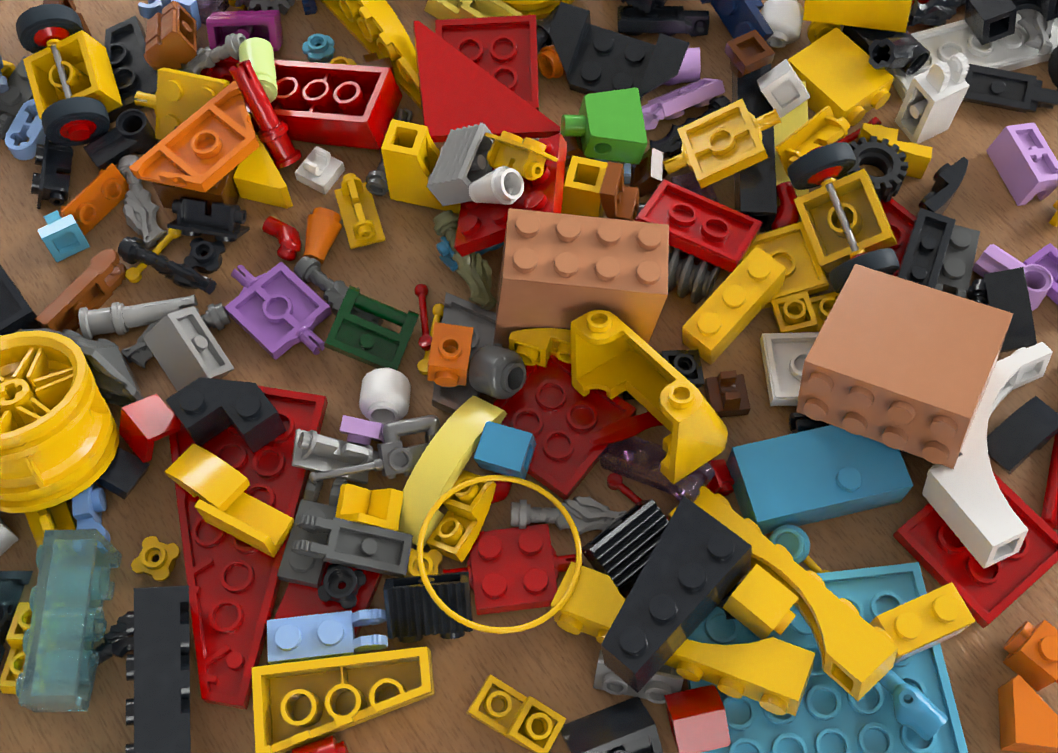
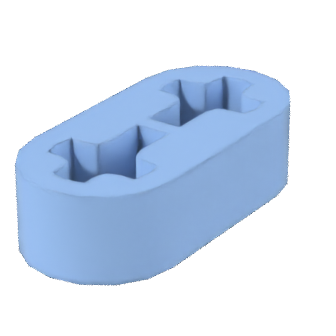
M34 99L28 100L21 106L4 139L11 154L19 160L33 159L36 156L37 144H45L46 135L43 130L42 120L39 119Z

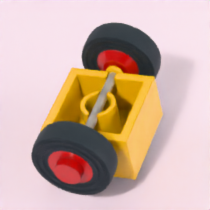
M43 4L23 12L17 19L16 32L23 48L34 53L24 58L23 61L38 116L42 120L46 137L51 142L62 146H79L94 141L108 132L110 128L108 112L123 106L106 47L83 31L78 14L70 7L60 4Z
M846 142L817 147L795 160L787 169L791 184L797 190L822 186L794 199V202L819 265L829 273L831 284L836 293L841 292L855 264L892 275L900 268L895 252L889 248L897 244L866 170L863 168L836 180L856 165L855 154L851 146Z

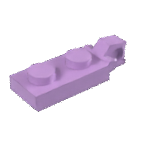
M703 78L649 100L648 104L641 106L645 130L655 129L659 120L664 118L670 120L684 115V109L691 106L703 107L709 105L711 99L725 93L723 81Z

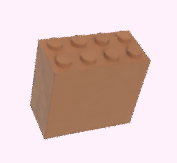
M509 208L498 282L493 345L496 343L502 344V347H509L511 332L523 329L558 328L571 330V321L593 310H606L615 314L649 344L668 296L669 225Z
M855 264L804 361L796 412L806 415L810 419L842 428L851 434L861 435L883 443L892 449H899L924 458L933 464H940L954 469L995 368L1014 313Z

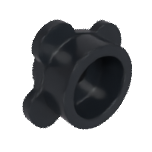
M198 237L190 242L191 251L189 256L185 257L184 264L203 274L213 273L220 268L222 264L221 254L226 250L222 241L208 242Z
M332 563L327 568L323 585L318 588V596L323 602L332 600L340 603L344 609H351L357 604L356 595L359 588L366 583V576L361 570L353 571L347 566ZM341 582L346 583V587L344 589L338 588V585Z

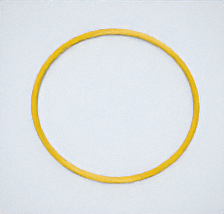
M487 475L456 485L443 494L431 507L420 528L417 541V563L427 592L438 607L448 616L478 631L508 634L522 632L544 623L567 603L580 577L582 547L577 527L571 515L550 492L522 478L507 475ZM489 481H505L529 487L549 499L560 510L570 526L576 548V564L572 581L562 599L549 612L529 623L512 627H491L469 621L444 604L428 580L423 561V544L428 525L435 512L448 498L474 484Z

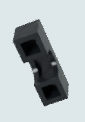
M966 0L965 21L981 45H985L1015 33L1016 14L1019 10H1036L1043 15L1046 21L1058 18V0Z

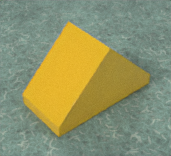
M256 135L260 147L238 165L233 176L240 198L288 209L293 204L287 185L265 146L258 138V135Z

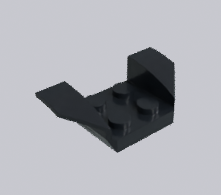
M564 2L560 3L549 32L564 68L570 90L587 95L638 88L640 102L644 95L678 75L689 47V42L661 33L656 45L592 25L589 10Z

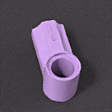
M990 244L973 266V271L983 278L984 274L1024 267L1032 311L1039 307L1053 284V276L1048 269L1038 264L1025 265L994 244Z

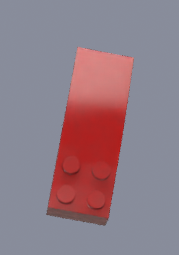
M233 57L220 60V62L215 63L214 67L203 69L200 75L227 80L232 83L235 80L232 74H230L229 68L232 66L237 68L236 64L240 63V60H236ZM274 60L278 95L271 102V105L278 119L287 123L289 127L287 133L291 140L381 150L390 122L394 118L402 99L401 91L389 67ZM245 101L248 113L251 115L253 128L258 133L260 129Z

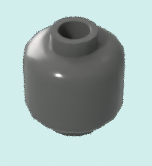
M487 344L480 347L471 358L468 367V379L472 388L479 393L496 399H508L515 395L525 383V364L522 357L515 351L498 345Z

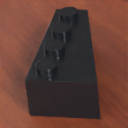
M683 496L601 643L604 665L638 693L750 570L752 546L687 497Z

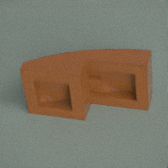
M608 161L599 192L603 210L607 218L635 221L639 212V188L624 186L623 164Z

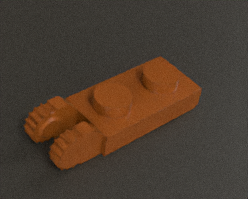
M106 248V250H102L98 255H95L91 259V267L89 266L35 318L40 326L62 332L64 329L76 331L80 327L79 308L99 309L113 295L112 292L122 284V281L126 280L125 274L128 269L123 263L119 262L118 253L111 248Z

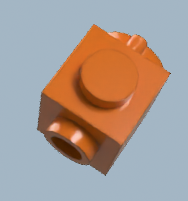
M435 322L428 360L427 381H434L442 387L466 386L474 327Z
M1027 620L1012 634L1003 646V649L1009 653L1003 660V663L1017 675L1019 674L1036 691H1039L1054 682L1058 684V630L1046 620H1043L1036 626Z

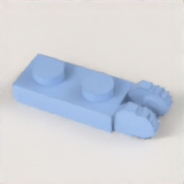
M376 608L358 610L354 613L350 610L267 620L268 663L274 665L386 649L388 647V636L373 634L355 638L354 627L384 623L386 621V612Z

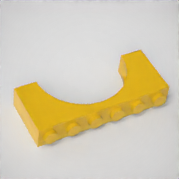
M392 119L381 147L390 199L444 211L452 210L453 213L459 214L461 203L442 206L427 187L428 177L433 172L440 156V150L431 139L428 127ZM572 155L569 168L564 176L561 214L604 217L599 192L608 165L607 162Z

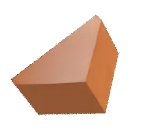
M1019 674L1002 684L998 688L1001 750L1022 753H1058V715Z

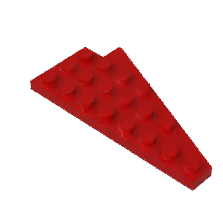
M258 386L278 411L286 431L255 453L250 450L232 425L200 447L213 453L248 478L250 486L244 493L295 520L310 470L291 466L296 429L314 430L317 434H320L328 401L326 396ZM182 424L180 431L169 435L172 464L193 443L196 444ZM175 482L187 585H189V602L201 699L206 703L247 710L252 693L251 667L259 666L267 636V620H271L281 583L277 573L290 533L273 558L205 522L194 507L197 501L202 499L198 496L194 498Z

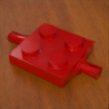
M548 524L526 526V529L515 527L481 531L470 550L467 567L443 569V574L469 572L470 588L475 596L477 615L550 607L558 590L559 572H566L571 561L576 563V554L556 555V551L551 545Z

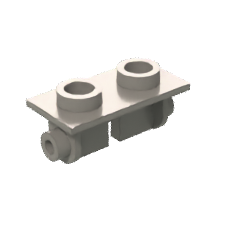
M296 429L291 466L323 472L373 462V460L379 458V453L374 451L371 445L362 446L320 435L314 430ZM369 471L340 477L367 484Z
M600 650L593 688L604 690L613 695L624 694L648 699L653 703L664 704V695L681 691L684 677H681L676 672V669L663 665L637 693L604 665L602 650Z

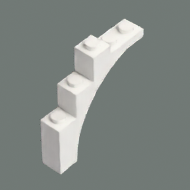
M1043 342L1029 348L1022 347L1013 352L1011 356L996 362L954 469L940 464L933 465L927 473V479L923 488L922 495L983 569L1018 553L1029 530L1010 507L997 484L988 456L987 428L991 414L1012 390L1043 377L1053 353Z

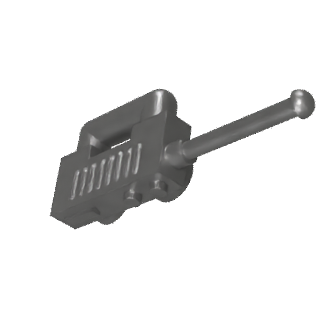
M427 415L388 422L382 428L384 443L377 444L379 459H375L370 463L318 473L313 471L310 473L309 479L312 483H317L319 480L375 470V472L382 471V476H388V479L396 478V474L403 473L404 476H409L421 455L441 428L439 418L435 415ZM426 432L424 444L403 447L402 441H400V436Z

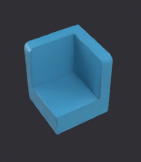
M488 421L485 423L474 460L480 468L525 479L537 443L532 433Z

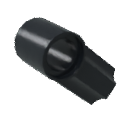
M907 30L906 33H896L892 38L875 39L868 48L870 53L869 63L875 69L900 68L908 76L917 72L930 56V51Z
M128 109L118 116L114 128L83 148L97 168L105 170L111 163L114 165L118 164L119 160L124 156L133 153H147L158 143V139L155 138V131L145 113L138 109Z

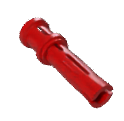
M245 60L237 63V68L232 66L229 68V72L232 74L260 129L258 131V138L261 142H265L277 169L295 163L302 157V153L299 149H295L287 133L289 130L287 123L278 119L251 65V61Z

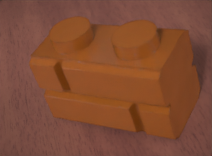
M172 1L162 9V14L158 12L147 21L144 53L147 63L155 70L161 68L179 70L182 68V63L186 65L197 56L196 20L176 1Z

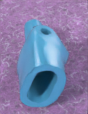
M892 670L878 681L893 695L894 715L897 722L913 729L925 741L936 734L947 722L948 717L920 689L905 683ZM910 694L911 699L905 700L904 696Z

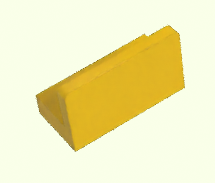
M244 492L224 512L200 499L194 506L205 522L273 558L291 532L294 524L292 517Z

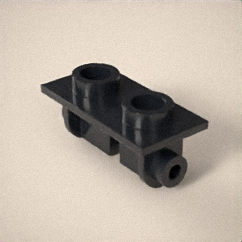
M45 137V145L37 144L35 165H41L42 169L41 174L33 172L31 194L38 195L37 209H41L42 200H49L52 205L61 206L69 198L70 175L56 172L71 173L74 150L71 146H62L50 142L47 137Z
M181 197L180 200L174 199L172 212L177 214V219L167 224V228L178 229L182 235L200 236L202 234L215 235L216 240L223 242L236 241L237 238L250 230V227L240 225L245 223L247 214L246 210L241 209L239 205L213 202L211 214H207V200Z

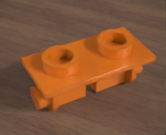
M113 163L105 170H100L98 172L99 175L67 206L63 205L60 208L61 217L72 214L84 235L91 231L116 207L129 191V184Z

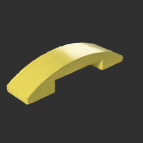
M473 395L449 417L433 437L415 465L403 489L398 532L413 535L412 543L417 546L420 528L427 513L435 502L453 487L478 447L485 423L491 421L501 424L507 415L505 410ZM439 510L435 512L428 525L423 548L444 516Z

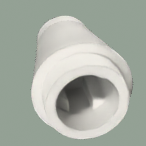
M500 166L471 182L469 185V196L475 203L510 205L516 202L524 191V181L521 174L508 166Z

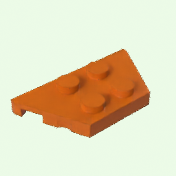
M236 82L230 83L129 166L132 174L137 179L206 193L260 147L243 95Z

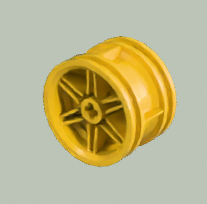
M39 330L0 336V511L25 513L54 507L72 499L90 487L105 473L114 459L119 445V429L105 399L99 391L81 348L74 341L58 333Z

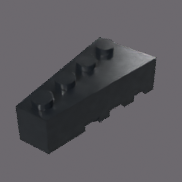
M189 585L134 588V611H127V637H134V654H127L126 680L134 681V698L126 699V726L134 725V743L126 744L125 753H191Z

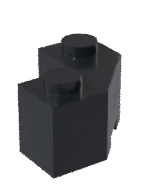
M199 377L166 399L175 416L198 446H202L232 425L250 450L255 453L286 431L278 411L256 383Z

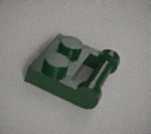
M350 285L324 347L377 369L387 367L397 370L419 314L410 310L406 313L359 293L360 289ZM353 307L402 328L400 333H396L350 313Z

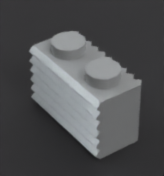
M480 122L479 125H468V128L463 126L462 129L450 130L427 183L428 189L442 206L473 201L469 196V185L471 182L492 171L486 155L491 149L494 140L484 136L486 132L492 134L486 124Z

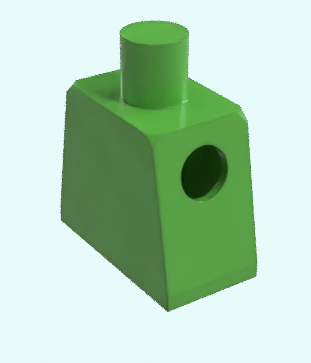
M638 88L585 95L578 115H562V136L581 137L582 150L586 157L640 164L648 142Z

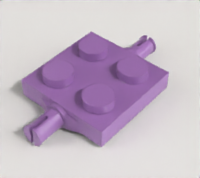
M283 262L278 263L270 271L254 277L243 265L237 266L239 271L236 268L233 269L231 276L243 286V289L239 296L224 308L227 314L271 357L277 360L293 345L300 342L304 343L314 355L320 353L319 349L321 351L324 350L325 342L313 330L332 314L331 308Z

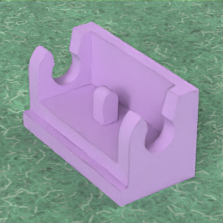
M1034 122L1006 126L986 150L1017 206L1026 205L1036 194L1041 201L1048 197L1058 186V161Z

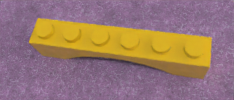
M702 485L688 497L689 500L752 546L751 568L748 572L758 564L799 597L793 605L800 611L812 630L820 651L823 671L855 700L859 701L893 668L898 647L895 646L893 639L886 631L880 627L871 626L859 615L858 610L850 601L845 598L839 599L826 588L823 580L811 570L806 571L797 564L784 546L773 544L762 534L761 529L754 521L749 518L744 519L736 513L724 496L719 493L714 494ZM676 508L668 514V521H670Z
M571 561L551 603V608L566 593L572 581L576 563ZM582 566L573 594L561 610L554 615V620L566 632L579 635L580 632L596 637V641L601 644L626 599L620 594L609 575ZM774 637L752 643L732 645L700 643L686 639L664 665L676 669V672L687 680L699 682L702 679L715 684L718 690L730 697L742 698V696L758 701L760 706L770 713L776 715L788 713L796 716L813 669L815 653Z

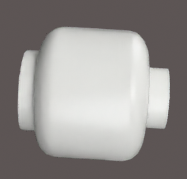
M767 0L763 4L761 14L774 33L767 42H770V46L775 48H782L787 44L795 42L800 37L804 9L797 0Z
M387 367L375 369L367 373L362 379L359 400L361 413L370 421L382 423V425L402 420L409 410L411 385L408 378L403 373Z

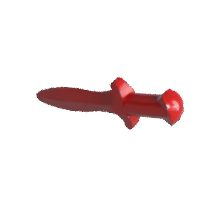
M647 411L640 415L615 421L603 427L590 437L589 443L591 445L611 444L633 437L651 427L664 425Z

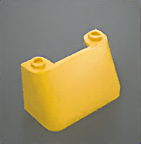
M593 310L571 321L572 386L583 397L590 394V389L604 390L610 399L615 398L624 391H628L661 422L671 434L663 438L662 449L667 452V455L661 461L660 472L672 484L677 483L712 460L725 449L728 437L727 426L698 388L615 314L606 310Z

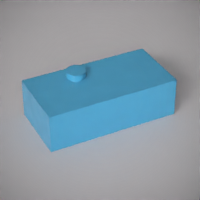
M833 425L732 447L726 462L730 475L735 482L732 487L742 517L754 521L761 529L763 535L771 533L782 525L789 524L798 527L900 503L914 486L899 449H892L883 443L861 435L851 434Z

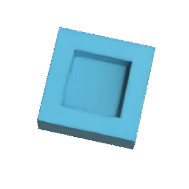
M58 210L44 216L47 225L38 229V232L56 262L90 247L72 214L62 218Z

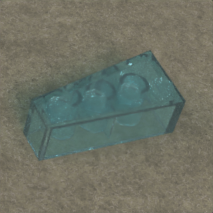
M97 529L45 530L43 545H40L37 549L38 579L37 585L32 588L29 598L32 618L30 629L25 631L23 637V651L26 655L24 670L19 674L16 681L18 704L35 713L88 711L99 663L98 652L93 647L94 643L99 642L105 635L107 621L102 609L104 600L113 599L115 583L114 581L110 582L111 568L120 567L122 554Z

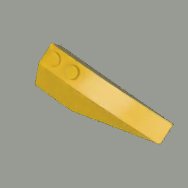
M321 0L369 54L376 52L379 59L390 58L397 84L422 110L416 51L409 35L387 1Z

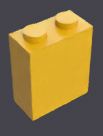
M837 27L787 60L800 80L806 81V89L810 95V98L807 99L808 107L816 114L828 105L832 110L834 118L844 117L850 126H855L868 111L873 108H881L890 98L891 93L889 90L895 77L886 69H875L869 63L870 56Z

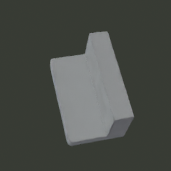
M194 306L167 314L143 337L177 392L199 377L220 379L235 369Z

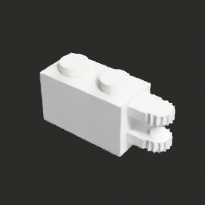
M959 52L951 55L950 60L947 62L938 61L932 64L931 69L913 77L895 119L896 124L911 142L919 144L949 129L970 86L965 81L970 66L968 58L963 53Z

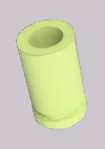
M259 37L246 39L239 46L240 62L245 60L251 61V65L271 103L278 95L273 47L270 42Z

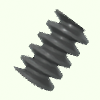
M675 248L668 254V292H671L678 285L677 295L680 298H684L691 291V302L696 305L704 297L706 299L709 296L721 268L715 266L709 271L707 270L708 262L702 260L696 265L694 264L695 256L688 254L682 259L680 258L681 250Z

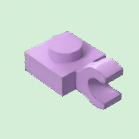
M343 415L339 431L342 434L348 435L347 442L363 446L370 445L371 440L384 443L382 433L384 425L382 423Z

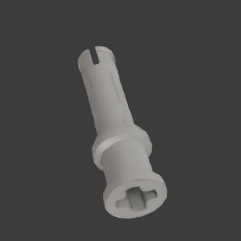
M195 294L186 297L124 306L123 303L113 302L111 307L94 310L82 307L78 311L79 324L82 335L86 339L92 340L95 335L116 332L119 336L129 332V328L156 323L169 313L182 310L184 307L196 306L198 303Z

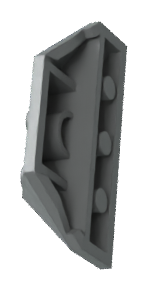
M48 328L20 331L39 330L54 332L74 341L81 348L99 391L107 403L124 407L144 399L129 364L115 343L101 338L97 341L86 339L79 333L64 329L62 332Z

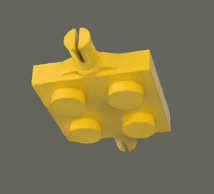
M161 68L158 69L157 91L155 95L137 91L134 97L137 100H134L137 106L154 108L156 115L155 138L162 140L174 130L175 126L181 125L227 87L230 81Z
M740 99L678 128L677 130L682 140V153L663 161L668 175L688 166L695 173L700 187L704 188L769 158L762 143V131L782 122L776 108L755 118L747 110L743 99Z

